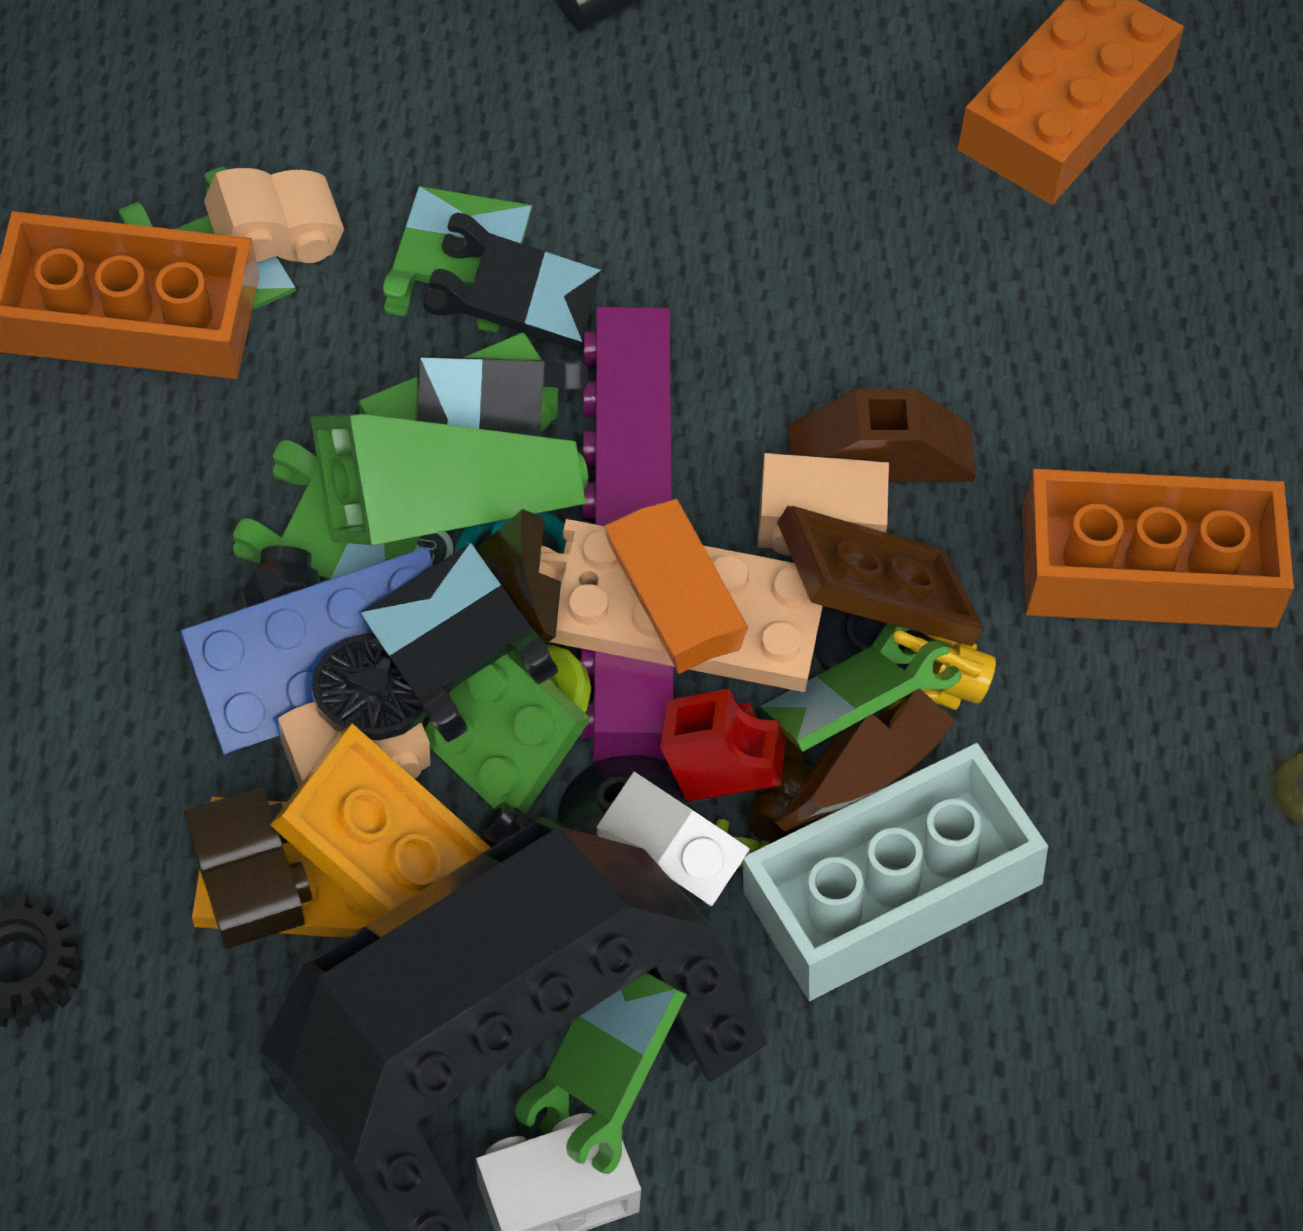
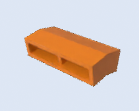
M677 499L639 509L604 526L609 546L678 674L709 659L740 650L748 630V625Z

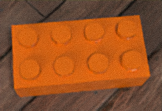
M1065 0L966 106L957 150L1053 205L1172 71L1184 26L1138 0Z
M12 211L0 255V352L238 379L259 279L252 238Z
M1033 469L1022 509L1027 616L1278 627L1294 590L1284 481Z

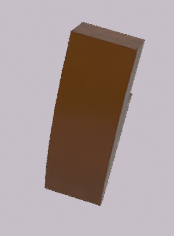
M917 689L883 709L878 717L871 714L840 731L832 738L776 824L785 832L804 828L881 790L910 771L930 753L955 720L921 689Z

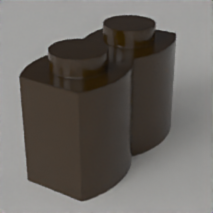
M263 787L183 811L189 837L225 950L305 925L302 904L313 901L302 862L299 861L289 865L282 847L283 844L289 843V841L270 826L271 822L283 808L282 803H277L269 806Z

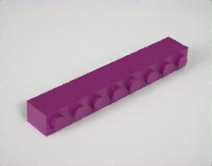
M597 307L596 331H584V365L596 367V380H588L587 386L584 388L583 417H595V431H583V458L587 467L595 468V482H588L586 488H584L586 504H583V519H595V525L605 526L639 509L671 501L669 308ZM581 648V663L587 668L590 682H594V699H589L586 711L591 720L581 733V738L593 739V761H601L617 756L639 755L653 758L660 762H667L660 749L667 700L673 699V666Z

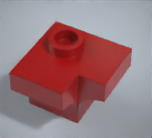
M730 689L667 700L660 749L688 802L781 786L786 736L778 720L757 719L750 702L736 704Z

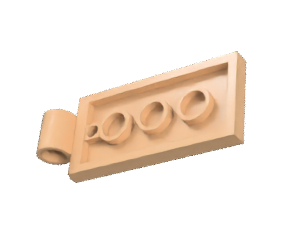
M566 519L563 537L567 541L563 554L557 553L548 547H541L539 573L561 581L556 637L550 642L674 667L609 546L604 526ZM704 546L748 625V630L739 651L709 659L689 670L805 692L823 606L811 603L795 564Z

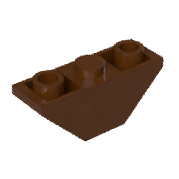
M855 389L788 426L789 455L889 462L888 482H974L976 472L971 424L918 389Z

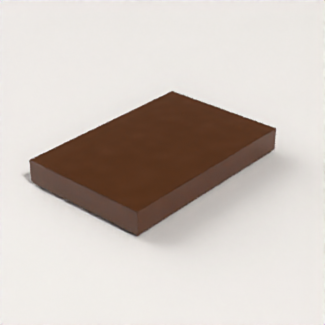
M787 506L779 518L777 524L811 603L973 646L983 632L982 624L944 549L796 506Z

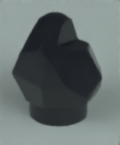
M271 546L262 549L260 563L254 569L243 588L248 607L319 584L318 571L311 568L312 554L307 550L292 546Z

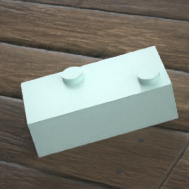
M975 743L746 855L743 859L744 894L808 1001H811L1043 884L1048 845L979 744Z

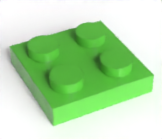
M514 650L452 688L448 693L468 726V730L450 742H445L432 720L425 728V732L430 742V748L490 806L495 809L498 805L505 802L511 808L516 807L526 814L591 718L549 679L541 684H536Z

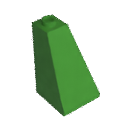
M368 414L310 417L332 542L377 545L510 519L522 509L536 514L586 504L584 488H586L588 483V471L583 456L577 451L576 441Z

